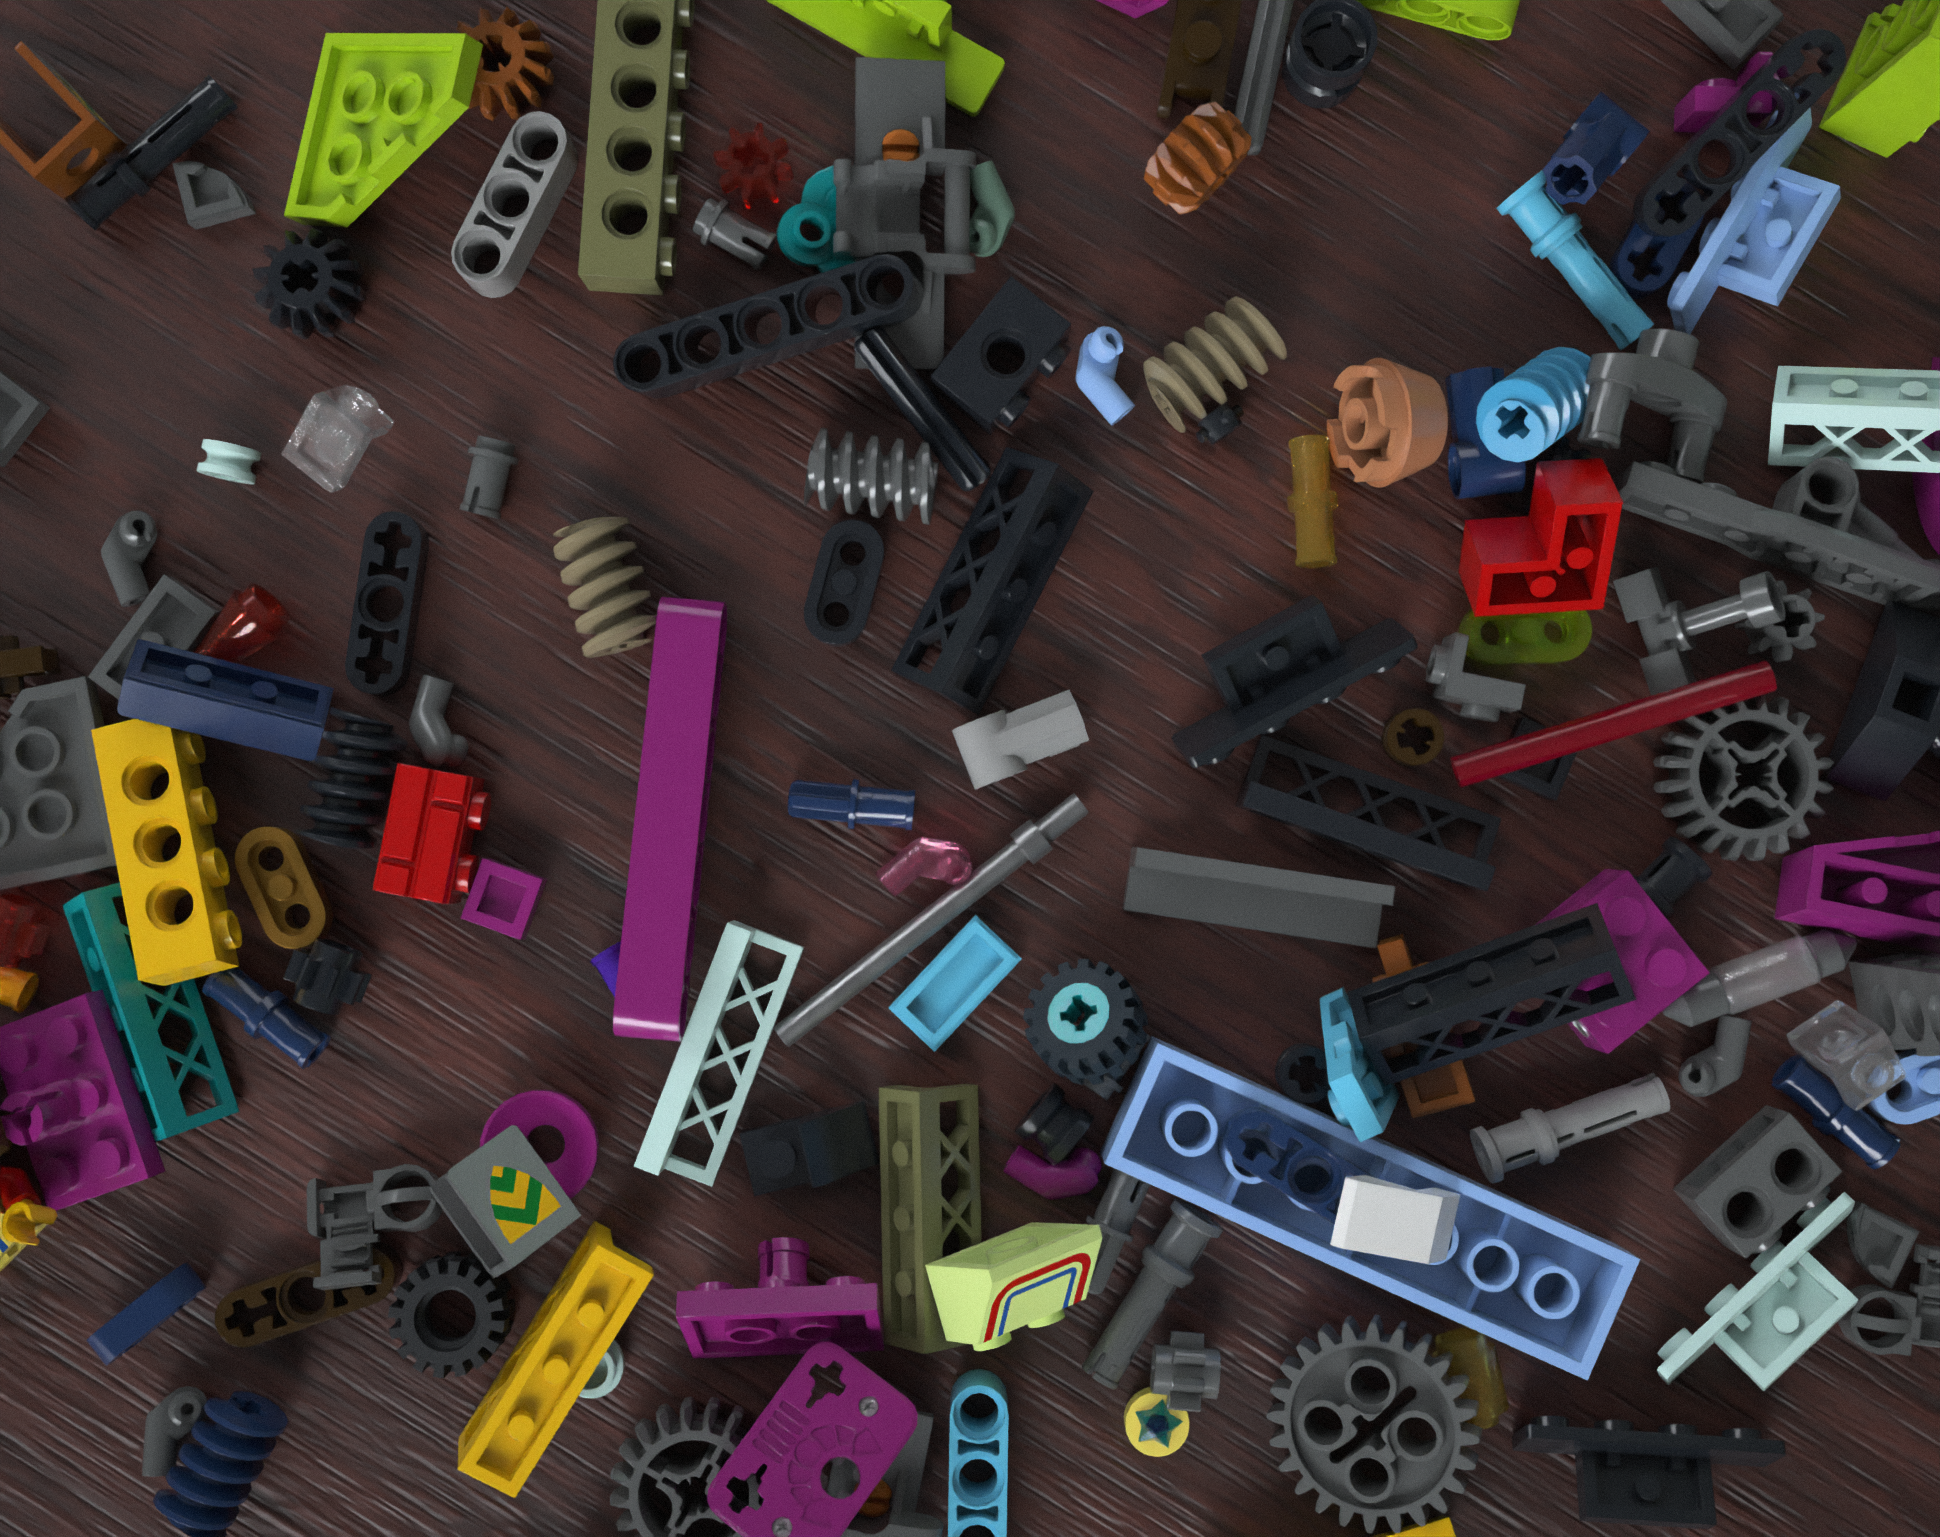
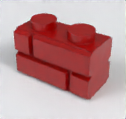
M397 763L373 890L441 904L461 903L463 892L470 893L479 869V857L470 854L475 829L484 830L491 809V794L483 792L485 779Z

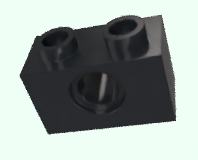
M1011 276L931 375L932 390L990 436L1001 422L1010 428L1030 404L1032 397L1026 391L1040 373L1048 379L1051 378L1070 354L1072 348L1065 344V342L1069 338L1071 323ZM1011 348L1020 354L1023 359V365L1014 373L1000 374L990 367L988 358L997 349Z

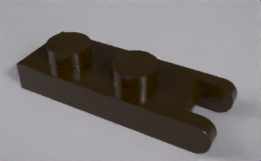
M1177 0L1156 117L1169 119L1174 105L1173 95L1206 100L1209 103L1216 102L1223 107L1242 0Z

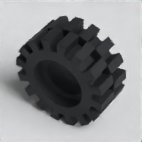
M450 1251L443 1257L437 1255L427 1260L409 1274L407 1279L398 1286L394 1293L397 1300L389 1306L388 1318H395V1324L389 1328L391 1340L400 1337L403 1345L396 1351L403 1360L409 1354L415 1357L417 1361L412 1368L421 1373L427 1367H431L434 1369L433 1377L445 1378L450 1372H455V1377L466 1375L472 1368L476 1367L478 1369L486 1363L505 1342L503 1341L504 1338L511 1331L514 1321L510 1320V1315L515 1311V1299L508 1300L507 1292L512 1287L507 1278L501 1282L497 1277L492 1279L473 1252L467 1257H461V1251ZM445 1290H456L465 1294L472 1301L475 1307L476 1320L474 1327L468 1334L461 1337H448L435 1329L430 1320L429 1308L432 1299L437 1293Z

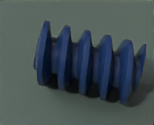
M246 1391L233 1392L229 1400L222 1398L208 1399L203 1408L206 1414L215 1422L206 1420L196 1421L191 1429V1433L202 1445L189 1443L182 1446L178 1455L180 1460L188 1467H171L165 1478L174 1490H158L153 1498L155 1507L163 1515L167 1516L171 1524L188 1536L226 1537V1528L233 1525L239 1514L238 1505L246 1501L252 1490L251 1482L258 1479L264 1468L263 1459L271 1455L277 1444L276 1436L283 1433L289 1422L286 1414L278 1405L266 1397Z

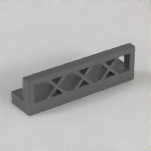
M1131 847L1122 909L1376 948L1382 905L1393 906L1395 886Z

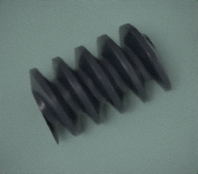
M331 707L330 714L346 726L344 730L323 732L322 738L337 748L338 751L336 755L316 756L314 761L330 773L329 779L310 780L307 783V788L323 798L321 804L301 805L299 809L300 813L315 822L314 828L293 831L303 836L344 848L371 849L376 847L378 840L362 826L383 823L385 815L373 806L370 801L389 799L392 793V789L377 778L380 775H395L397 763L386 756L385 753L386 751L405 750L408 742L393 731L394 725Z

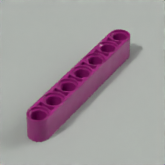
M661 597L659 601L614 1000L613 1031L615 1036L681 1042L684 1035L727 635L728 614L726 602Z

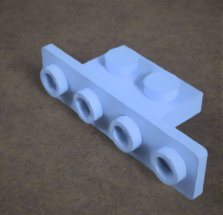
M1794 93V95L1796 96V99H1798V98H1799V94H1798V93ZM1811 107L1732 186L1730 195L1732 201L1722 218H1713L1706 227L1700 241V255L1690 273L1686 271L1680 273L1668 296L1667 305L1671 311L1675 331L1691 334L1718 286L1777 307L1841 199L1839 185L1787 169L1812 126ZM1778 110L1771 116L1765 130L1776 120Z

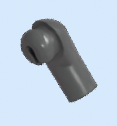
M140 510L130 511L122 515L115 522L101 549L104 565L121 607L141 604L151 592L141 568L156 541L157 528L152 516Z
M423 674L409 719V730L425 761L435 767H439L441 764L451 768L458 767L466 758L468 742L464 736L452 734L444 719L454 683Z
M1729 1015L1719 1017L1714 1044L1688 1058L1680 1067L1678 1079L1682 1088L1687 1093L1695 1097L1709 1096L1741 1077L1752 1020Z
M186 1386L174 1390L147 1414L142 1476H166L170 1468L176 1466L178 1441L191 1431L196 1421H202L206 1416L203 1407L207 1402V1398L198 1388Z

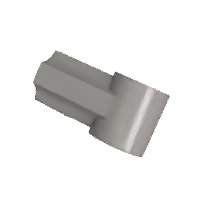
M1070 689L1006 714L1005 710H1001L952 730L975 790L1028 769L1027 764L1048 756H1055L1089 741L1085 724Z

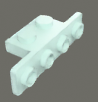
M1843 1192L1833 1203L1825 1197L1818 1205L1806 1210L1796 1222L1804 1230L1786 1247L1778 1240L1769 1249L1761 1252L1750 1265L1758 1274L1740 1291L1732 1283L1722 1289L1704 1308V1311L1711 1318L1693 1335L1684 1327L1663 1345L1657 1353L1664 1360L1657 1369L1658 1376L1667 1385L1671 1384L1704 1351L1715 1343L1765 1391L1858 1302V1299L1809 1253L1853 1211L1855 1201L1846 1192Z

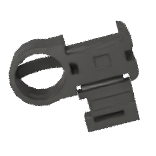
M403 1164L392 1169L373 1171L372 1183L327 1188L326 1181L318 1178L311 1179L307 1184V1229L311 1235L327 1239L320 1240L321 1277L313 1278V1288L330 1290L382 1284L381 1265H373V1243H381V1234H375L373 1227H375V1230L384 1233L393 1231L418 1232L433 1225L441 1216L443 1209L433 1197L429 1188L439 1177L418 1165ZM410 1176L423 1177L429 1183V1187L394 1189L397 1183ZM430 1200L426 1211L417 1219L409 1222L396 1218L390 1204L398 1202ZM322 1204L324 1206L323 1214L320 1213V1205Z
M1915 1243L1913 1261L1921 1263L1919 1283H1910V1291L1916 1293V1297L1904 1291L1889 1290L1874 1284L1859 1285L1849 1290L1858 1299V1302L1838 1321L1844 1336L1855 1345L1877 1355L1900 1354L1911 1356L1912 1344L1940 1348V1246ZM1927 1259L1936 1260V1262L1927 1261ZM1884 1297L1893 1308L1894 1319L1861 1314L1859 1311L1866 1302L1874 1298ZM1857 1326L1884 1331L1887 1334L1877 1340L1869 1341L1861 1337Z

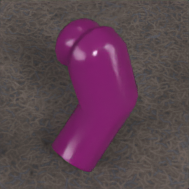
M1019 1144L1007 1161L1003 1172L1043 1198L1057 1200L1090 1192L1099 1181L1097 1175L1101 1171L1102 1162L1094 1151L1080 1147L1076 1148L1069 1155L1068 1160H1063L1053 1165Z

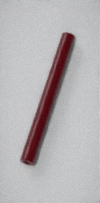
M1764 660L1450 757L1452 769L1459 787L1468 786L1774 692L1777 689L1775 675L1770 664Z

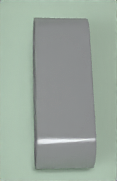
M541 111L530 112L520 117L513 125L454 240L451 250L452 263L462 278L482 296L489 298L503 297L512 292L519 284L576 172L578 165L577 150L561 122L549 113ZM549 139L558 141L557 150L551 157L540 161L531 159L532 149L536 144ZM516 195L529 196L528 207L522 214L516 217H505L502 215L503 207L508 199ZM492 250L500 252L499 264L494 270L486 274L474 273L475 262L481 254Z

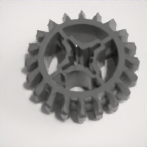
M1765 694L1679 720L1677 724L1683 734L1671 731L1665 732L1661 737L1665 746L1673 750V754L1655 757L1653 761L1654 766L1659 769L1669 770V780L1656 782L1653 789L1656 793L1672 794L1673 801L1665 804L1661 809V813L1664 817L1684 816L1678 824L1676 834L1681 838H1690L1698 834L1696 849L1698 851L1712 853L1716 848H1719V853L1723 860L1736 861L1742 852L1749 861L1763 860L1767 848L1775 854H1783L1790 850L1788 836L1794 839H1805L1808 835H1811L1803 817L1820 819L1826 814L1821 805L1814 801V797L1819 794H1830L1834 787L1826 781H1818V770H1826L1834 762L1829 757L1816 758L1813 749L1821 746L1826 737L1821 733L1803 734L1811 716L1805 712L1794 713L1788 716L1790 700L1778 697L1773 698L1767 703ZM1732 723H1739L1757 729L1766 738L1761 743L1750 744L1744 749L1735 741L1726 742L1718 732ZM1701 759L1709 772L1708 784L1703 791L1699 781ZM1781 761L1783 762L1785 776L1783 789L1779 785L1776 775ZM1737 764H1747L1749 774L1743 776L1750 778L1747 786L1737 787L1738 784L1735 776L1741 775V773L1735 772ZM1742 801L1750 809L1759 808L1766 817L1752 826L1741 828L1726 822L1718 814L1724 808H1734Z
M690 1396L684 1398L681 1404L680 1417L677 1416L672 1407L665 1403L659 1406L656 1411L657 1424L646 1418L640 1419L634 1428L638 1439H624L619 1448V1453L626 1461L615 1463L610 1475L611 1479L622 1485L613 1490L610 1495V1505L627 1509L619 1516L616 1522L618 1531H629L637 1528L638 1532L635 1537H742L728 1525L711 1531L687 1530L692 1522L700 1518H711L723 1523L709 1507L707 1501L708 1489L715 1476L723 1467L722 1463L726 1454L734 1452L754 1424L752 1423L746 1430L739 1426L744 1415V1409L741 1406H735L729 1418H724L718 1415L721 1407L720 1399L712 1397L707 1404L705 1412L698 1413L697 1403ZM690 1440L709 1442L706 1449L696 1456H685L676 1451H673L671 1455L662 1452L663 1449L678 1442ZM711 1464L712 1467L706 1479L708 1484L702 1496L695 1495L690 1506L685 1508L684 1505L690 1493L688 1489L693 1478H700L706 1466ZM763 1466L757 1475L753 1474L747 1481L749 1499L738 1494L739 1486L731 1482L729 1489L735 1495L734 1502L731 1504L734 1511L740 1513L746 1506L758 1510L762 1506L764 1499L757 1490L762 1482L761 1477L767 1470V1466ZM648 1475L658 1480L656 1487L665 1492L672 1502V1514L669 1520L658 1510L651 1497Z

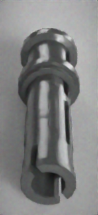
M1174 1198L1170 1208L1173 1214L1154 1244H1146L1142 1250L1143 1257L1141 1262L1145 1266L1089 1357L1081 1365L1087 1374H1092L1095 1371L1093 1379L1108 1388L1117 1389L1120 1379L1176 1288H1185L1186 1285L1192 1283L1195 1278V1273L1192 1270L1211 1238H1219L1224 1231L1223 1227L1213 1218L1179 1198Z

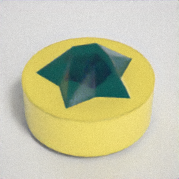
M1150 1387L1138 1391L1128 1401L1124 1411V1425L1130 1442L1137 1450L1149 1456L1161 1457L1172 1454L1183 1445L1189 1432V1417L1187 1411L1166 1409L1167 1395L1151 1394Z

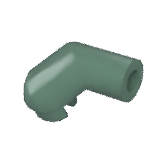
M992 160L981 163L975 169L970 170V188L978 205L970 219L969 252L978 257L991 256L1003 246L1015 219V208Z

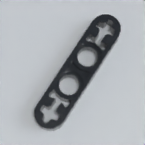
M1815 29L1797 34L1786 41L1640 190L1635 198L1633 207L1634 218L1639 228L1648 235L1655 237L1680 235L1691 228L1837 81L1844 71L1846 63L1845 46L1840 38L1829 30ZM1819 47L1823 54L1817 61L1818 67L1822 70L1821 73L1813 72L1803 75L1791 87L1774 78L1775 72L1779 79L1791 77L1803 65L1805 59L1800 52L1801 49L1807 51ZM1759 91L1772 95L1778 104L1777 118L1766 130L1757 129L1751 125L1746 114L1749 100ZM1793 92L1799 94V98H1798V99H1796V96L1794 95ZM1710 140L1720 141L1726 145L1730 153L1729 167L1718 178H1709L1703 174L1698 164L1699 152ZM1680 169L1686 180L1677 176V172ZM1687 181L1704 191L1701 197H1699L1697 191L1686 192L1675 203L1673 209L1678 215L1676 220L1663 219L1658 222L1656 221L1654 215L1660 208L1658 202L1654 199L1657 194L1660 196L1673 195Z

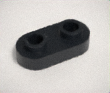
M845 520L835 524L825 534L819 550L804 606V620L810 633L818 641L828 646L842 647L855 642L864 633L870 617L884 565L885 549L878 532L871 525L863 521ZM850 544H858L866 552L864 560L855 566L848 565L842 560V552ZM835 604H841L849 610L847 622L839 627L829 625L825 618L829 607Z

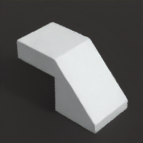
M1367 1175L1345 1177L1330 1245L1342 1249L1424 1264L1446 1260L1460 1194L1436 1187L1416 1190Z

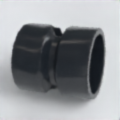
M1316 0L1301 13L1282 59V79L1288 92L1298 102L1312 108H1331L1345 102L1355 92L1378 45L1377 26L1371 13L1356 0Z

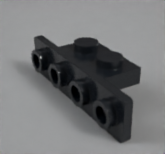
M1312 594L1201 655L1225 707L1175 733L1171 739L1176 749L1192 768H1198L1204 764L1218 763L1230 756L1235 747L1259 734H1269L1281 729L1289 722L1290 717L1314 704L1327 703L1338 698L1344 693L1347 686L1369 674L1385 672L1395 667L1404 655L1417 649L1418 645L1415 637L1393 618H1387L1340 644L1322 601Z
M1537 1416L1531 1418L1529 1425H1525L1512 1436V1449L1514 1451L1575 1455L1579 1519L1586 1522L1710 1529L1717 1525L1711 1464L1765 1467L1786 1456L1785 1441L1765 1440L1762 1438L1760 1430L1751 1428L1723 1430L1721 1432L1722 1437L1698 1435V1428L1688 1424L1662 1425L1657 1428V1433L1634 1431L1633 1423L1625 1420H1602L1595 1422L1594 1428L1570 1427L1569 1419L1566 1417Z

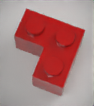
M1602 458L1537 462L1529 516L1465 520L1458 572L1475 617L1600 610L1604 608L1623 500Z

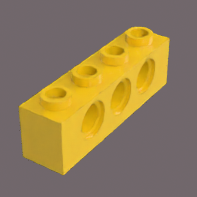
M138 719L92 729V738L138 980L166 986L239 967L236 948L242 945V933L235 913L232 910H228L223 886L229 884L230 873L223 852L215 847L211 824L217 822L218 814L211 791L208 787L203 786L199 763L205 761L206 754L201 735ZM168 772L169 784L166 791L160 797L153 800L151 797V787L154 780L159 775ZM179 832L181 836L180 850L174 858L165 862L163 846L170 836ZM191 894L193 898L192 913L186 921L177 924L174 916L176 904L182 897Z

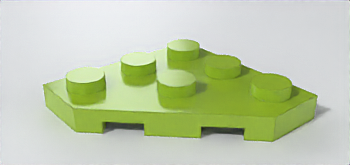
M326 33L284 216L302 225L347 228L469 108L483 44L466 33Z

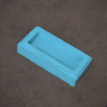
M975 914L888 1008L935 1052L1022 958Z

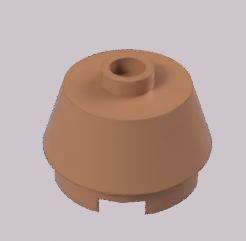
M1373 358L1364 365H1352L1341 372L1333 388L1343 391L1339 403L1338 419H1327L1328 444L1337 468H1349L1355 475L1354 482H1366L1373 487L1381 488L1429 467L1439 458L1446 441L1448 413L1444 394L1434 378L1384 358Z

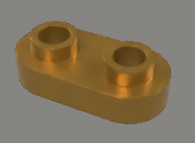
M260 827L247 833L237 846L235 865L265 933L275 944L284 948L298 949L314 945L316 938H324L329 932L333 921V910L303 842L295 833L282 827ZM273 847L279 848L284 856L283 864L277 870L270 868L267 863V854ZM299 904L306 906L310 912V920L303 928L299 927L293 920V911Z

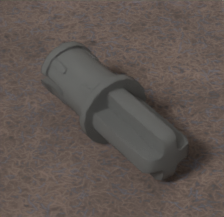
M1113 1168L1114 1171L1094 1216L1087 1215L1085 1220L1088 1224L1099 1225L1103 1237L1088 1290L1090 1294H1100L1104 1291L1124 1242L1133 1241L1134 1235L1130 1233L1142 1201L1149 1187H1151V1184Z

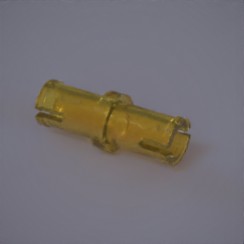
M1325 435L1295 437L1288 441L1289 448L1291 449L1293 494L1287 497V508L1289 512L1294 513L1296 566L1300 568L1332 566L1337 564L1333 510L1339 507L1338 493L1331 491L1330 438H1327Z

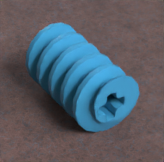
M1556 347L1543 351L1536 358H1533L1487 390L1477 406L1476 416L1479 436L1487 449L1502 460L1513 462L1531 460L1583 422L1590 385L1586 384L1585 380L1591 358L1575 348Z

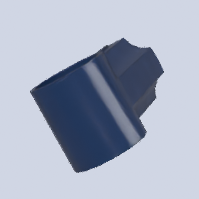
M1600 91L1562 137L1565 140L1551 156L1552 159L1543 168L1542 171L1547 180L1546 192L1562 205L1569 202H1578L1585 205L1608 176L1612 177L1650 131Z
M1492 366L1472 368L1450 374L1445 379L1453 443L1450 444L1448 450L1447 465L1450 487L1455 499L1521 492L1524 488L1525 461L1513 462L1502 460L1491 453L1480 439L1476 425L1477 406L1484 393L1505 378L1504 368H1493Z

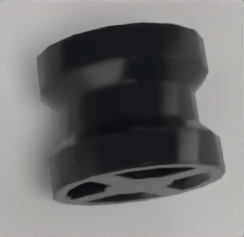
M1053 1083L1028 1109L1017 1124L1014 1132L1023 1140L1036 1141L1043 1149V1157L1053 1165H1056L1081 1139L1091 1125L1094 1116L1085 1108H1074L1066 1101L1065 1091L1056 1083Z

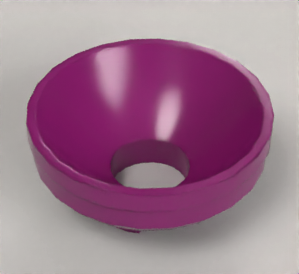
M535 1089L511 1097L493 1111L484 1126L480 1138V1147L511 1125L517 1126L528 1142L532 1131L536 1127L541 1125L554 1126L564 1137L565 1149L559 1159L552 1162L543 1161V1163L569 1199H572L586 1186L594 1173L598 1161L599 1138L597 1128L590 1114L579 1102L566 1094L554 1090Z

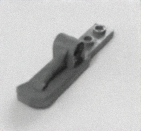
M1827 456L1816 459L1785 481L1777 492L1772 509L1738 498L1736 491L1728 486L1710 482L1698 484L1678 477L1673 468L1658 462L1644 461L1638 463L1634 461L1613 479L1623 500L1622 509L1725 544L1756 561L1882 605H1886L1889 601H1895L1918 611H1940V560H1924L1898 538L1899 533L1860 501L1861 496L1858 491L1859 482L1857 475L1848 463L1839 458ZM1809 483L1821 490L1825 504L1820 503L1811 495Z

